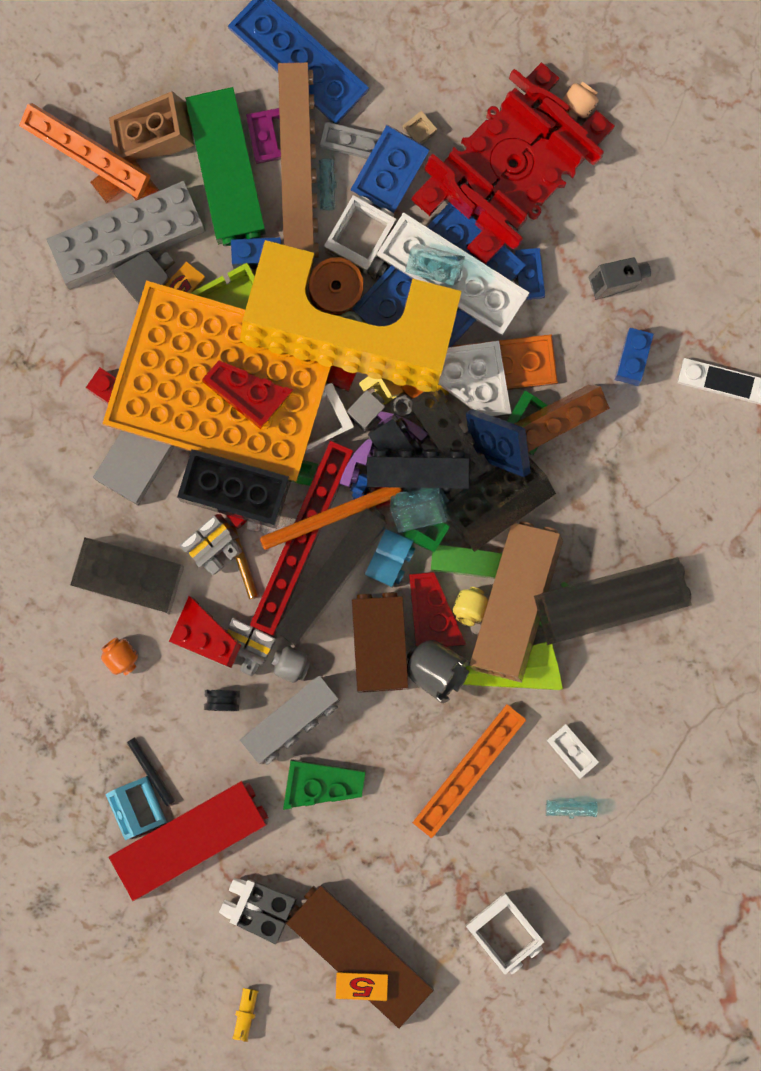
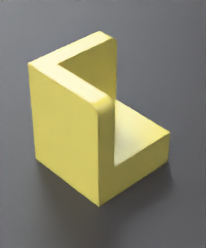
M368 376L359 383L363 391L374 389L385 401L384 405L403 393L400 385H396L391 380L383 378L373 379Z

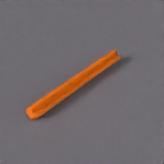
M381 488L266 534L260 538L261 545L267 550L399 497L402 494L401 488Z

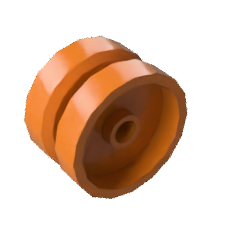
M341 257L328 258L321 261L313 269L309 279V296L313 304L321 312L332 315H342L345 312L351 311L360 300L363 292V277L360 270L351 261ZM332 282L336 284L339 282L341 284L340 289L334 290L331 287Z

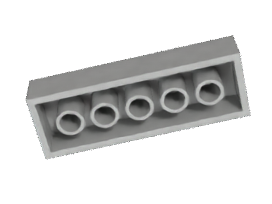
M184 181L49 237L46 240L63 280L70 290L113 272L115 268L146 251L153 255L200 235L205 230Z

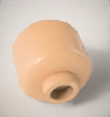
M581 82V84L574 83L562 99L570 107L568 115L575 120L578 116L584 119L588 118L599 102L596 96L598 92L584 82Z

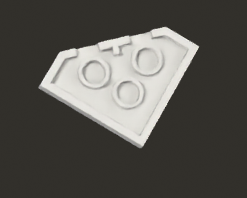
M499 341L449 347L438 385L471 409L493 417L511 415Z

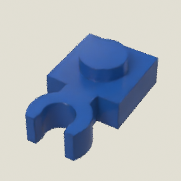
M363 473L359 475L357 483H353L350 491L353 492V499L366 495L370 488L367 487V475Z

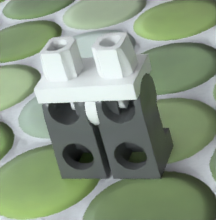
M234 878L229 891L241 897L238 904L224 900L219 913L231 919L229 923L237 925L276 945L287 922L268 915L264 911L287 920L297 898L251 879L246 881Z

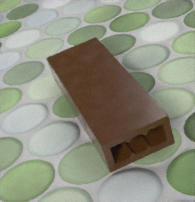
M320 885L318 889L313 886L304 896L307 901L301 907L296 904L288 915L289 921L286 924L337 972L388 974L387 1001H368L400 1029L434 989L324 886Z

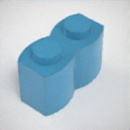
M386 529L365 575L392 588L395 583L399 585L405 573L401 568L405 560L410 562L416 549L412 547L413 541Z

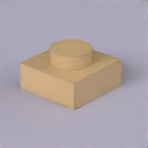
M422 111L402 126L410 138L421 144L437 132V128Z

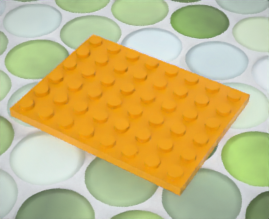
M146 280L102 424L191 451L193 449L289 476L291 481L297 482L330 367L323 366L317 361L309 359L299 360L293 355L286 353L276 354L263 347H249L245 343L240 342L242 321L245 314L244 309ZM220 360L245 370L248 374L261 379H268L281 387L293 389V392L260 429L204 384L202 379Z

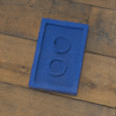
M387 124L350 190L366 197L375 205L385 208L394 214L430 149Z

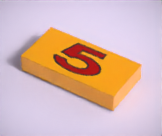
M186 261L164 286L191 293L204 282L205 276Z
M337 972L335 999L387 1001L388 974Z

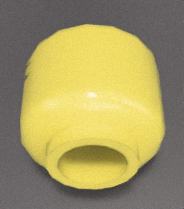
M470 587V589H463L458 593L453 606V613L458 622L467 626H474L483 621L489 600L484 596V592L481 589Z

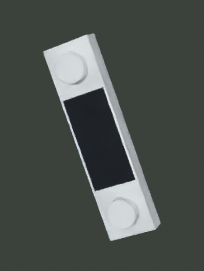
M687 358L683 359L677 381L678 384L761 405L760 377Z

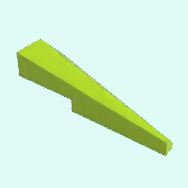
M551 641L532 646L522 683L474 671L469 665L466 666V669L470 672L463 684L509 688L563 689Z

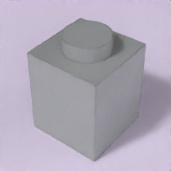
M366 390L346 412L349 418L365 432L378 419V414L385 411V406L383 405L385 401L376 392L371 394Z

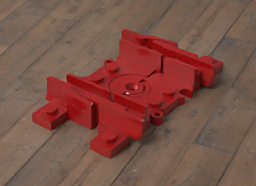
M542 62L526 78L516 69L511 71L509 79L526 94L523 95L517 88H514L507 93L505 100L500 106V111L495 106L489 107L486 113L488 120H485L470 137L462 138L461 144L466 147V150L458 151L453 147L444 162L432 154L425 165V171L431 177L411 199L429 216L445 200L450 202L468 219L474 214L478 215L479 217L475 225L482 231L468 245L467 250L485 265L504 244H507L511 249H516L521 244L523 238L507 222L518 231L526 223L527 214L530 219H538L541 214L540 206L558 188H565L566 182L563 181L562 175L568 174L571 178H574L575 170L585 159L592 165L597 164L602 159L604 151L598 145L615 127L597 110L582 126L568 115L569 105L549 92L560 78ZM540 102L541 105L534 109L535 105ZM540 136L542 137L534 145H532ZM515 160L518 166L511 167L509 161ZM491 194H492V195H493V198L491 199L490 202H488L487 200L490 198V196H491Z

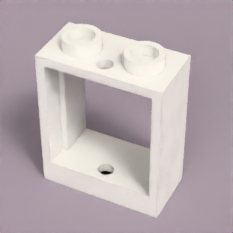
M353 195L326 241L324 251L335 258L341 257L351 261L361 272L368 275V269L377 256L376 254L396 225V218H394V214L385 208L379 210L372 206L373 202L366 197L360 196L357 198ZM355 210L386 226L368 259L337 242Z
M332 383L325 386L322 398L327 397L342 428L309 443L305 454L354 431V426Z
M505 893L466 924L468 930L504 974L508 972L514 974L523 966L522 960L528 955L533 958L543 949L541 947L544 943L542 938ZM505 907H508L534 940L504 963L478 930Z

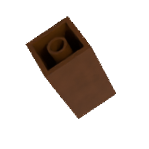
M397 592L382 593V598H372V594H358L357 599H352L357 692L408 690L403 596L397 597Z

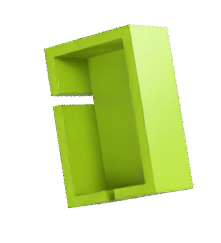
M245 263L227 273L231 283L226 284L224 277L221 276L190 294L246 310L255 276L249 265Z

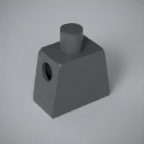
M146 251L115 268L113 273L139 304L146 280L164 286L170 280L165 271L175 264V261L167 252H164L154 260L149 252Z
M635 257L599 265L588 277L595 300L634 289L642 282L643 278L651 276V269L647 262L637 264Z

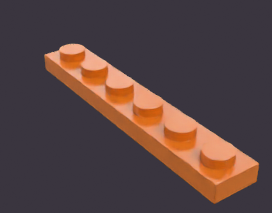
M33 103L27 104L19 124L20 127L134 197H142L151 177L150 174Z
M506 704L412 823L430 838H433L524 724L526 719Z

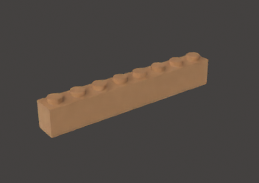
M308 62L278 63L284 245L313 252L312 264H314V258L319 257V244L313 242V233H318V218H313L312 208H317V193H312V184L317 183L316 168L311 169V159H316L315 144H310V134H315V119H310L309 110L314 109V94H309L308 86L313 85V70H308Z

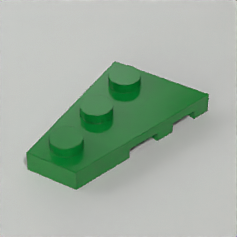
M291 759L283 810L330 801L336 802L362 797L366 771Z

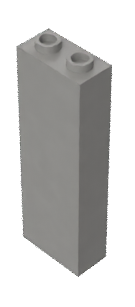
M121 431L93 478L127 500L139 505L174 446Z

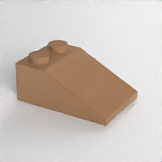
M173 91L109 117L115 154L127 161L171 155L194 146L187 104Z

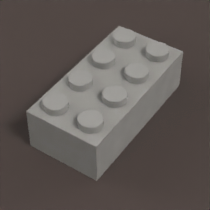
M318 676L242 737L240 741L258 764L263 762L266 765L270 764L279 756L277 752L283 746L288 749L299 740L297 735L305 730L308 733L319 724L316 719L323 714L329 716L338 708L336 703L340 700L323 679Z

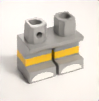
M221 514L212 516L198 531H195L179 545L185 553L188 552L199 568L204 566L212 575L217 574L224 568V564L217 557L222 551L229 560H233L242 552L239 544L236 542L238 536Z
M232 618L228 632L241 644L238 655L245 658L240 671L253 676L258 670L259 665L263 666L276 639Z

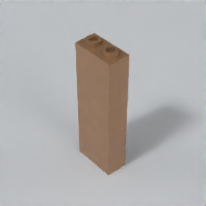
M520 521L519 524L511 523L470 661V666L474 671L522 683L563 544V539L556 529L550 527L538 529L534 528L533 524Z

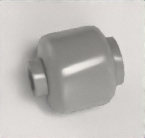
M286 646L282 652L276 651L271 664L275 665L274 673L276 676L296 683L299 679H304L311 662L307 661L308 656L306 653Z

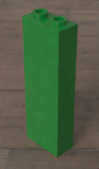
M230 87L185 97L218 245L231 246V240L262 238L261 235H265L266 232L234 88Z

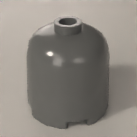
M435 640L425 641L419 646L415 645L407 655L409 659L407 664L408 677L440 703H446L450 700L447 695L452 690L459 691L470 672L466 669V666L470 665V661Z

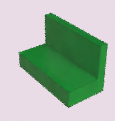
M432 520L424 534L406 526L401 535L413 541V543L421 548L435 552L450 526Z

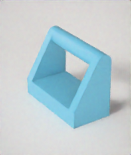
M148 776L116 788L106 794L125 841L167 823ZM138 785L141 786L156 821L142 828L125 792Z

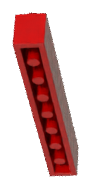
M329 442L294 523L331 509L341 486L340 481L343 472L354 455L353 450L335 442ZM322 528L285 543L250 623L251 627L275 637Z

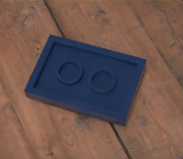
M475 409L466 412L471 455L473 458L522 477L531 473L525 428Z

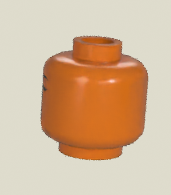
M116 637L101 649L103 651L101 660L112 674L118 675L123 673L128 675L137 667L135 662L138 659V653L127 639H118Z

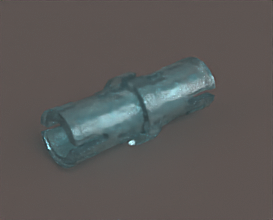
M334 159L319 160L320 181L317 182V187L320 189V210L324 211L336 209L335 188H337V181H335Z
M569 798V801L546 800V816H568L569 819H574V816L597 817V801H575L574 798ZM572 807L583 808V810H561L560 808Z

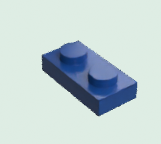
M540 248L515 250V256L526 265L517 276L518 286L529 292L526 300L545 298Z

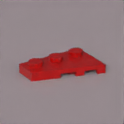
M220 360L202 379L204 384L260 429L293 392V389L281 387L268 379H261L248 374L247 371Z
M435 573L410 574L416 646L428 640L438 641L446 647L466 645Z
M188 596L169 642L232 668L241 644L224 627L218 624L213 619V616L204 610L193 597Z

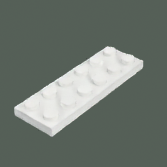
M405 213L402 214L376 254L379 258L412 279L462 291L458 308L503 336L529 296L528 291Z

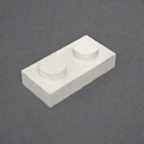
M566 724L546 740L579 779L599 763Z

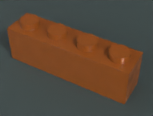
M588 384L514 424L525 428L529 452L607 411L610 407L601 386Z

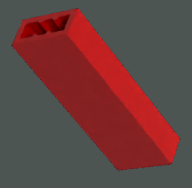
M240 781L110 855L108 858L132 901L139 899L267 825L265 820L269 817L263 806L257 807L253 800L256 794L250 783L245 785L243 781Z

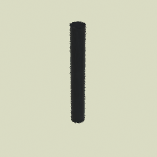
M134 737L129 740L127 745L165 805L169 806L175 802L136 738Z

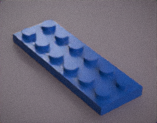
M252 0L228 25L230 31L277 73L278 63L308 62V70H313V85L308 86L309 94H314V106L334 124H338L369 91V87L272 0Z

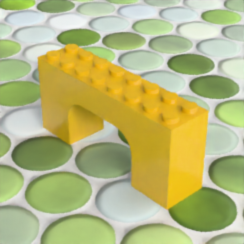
M265 240L242 321L240 342L253 348H267L276 354H290L299 360L309 359L317 361L319 364L327 367L333 365L343 368V370L350 373H364L373 379L383 378L391 380L396 385L414 386L423 392H436L462 291L412 279L403 315L397 322L388 326H375L321 312L308 301L305 292L311 273L313 252Z

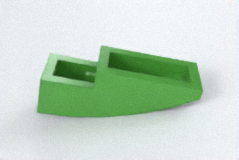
M439 545L436 551L432 552L430 571L495 579L502 554Z

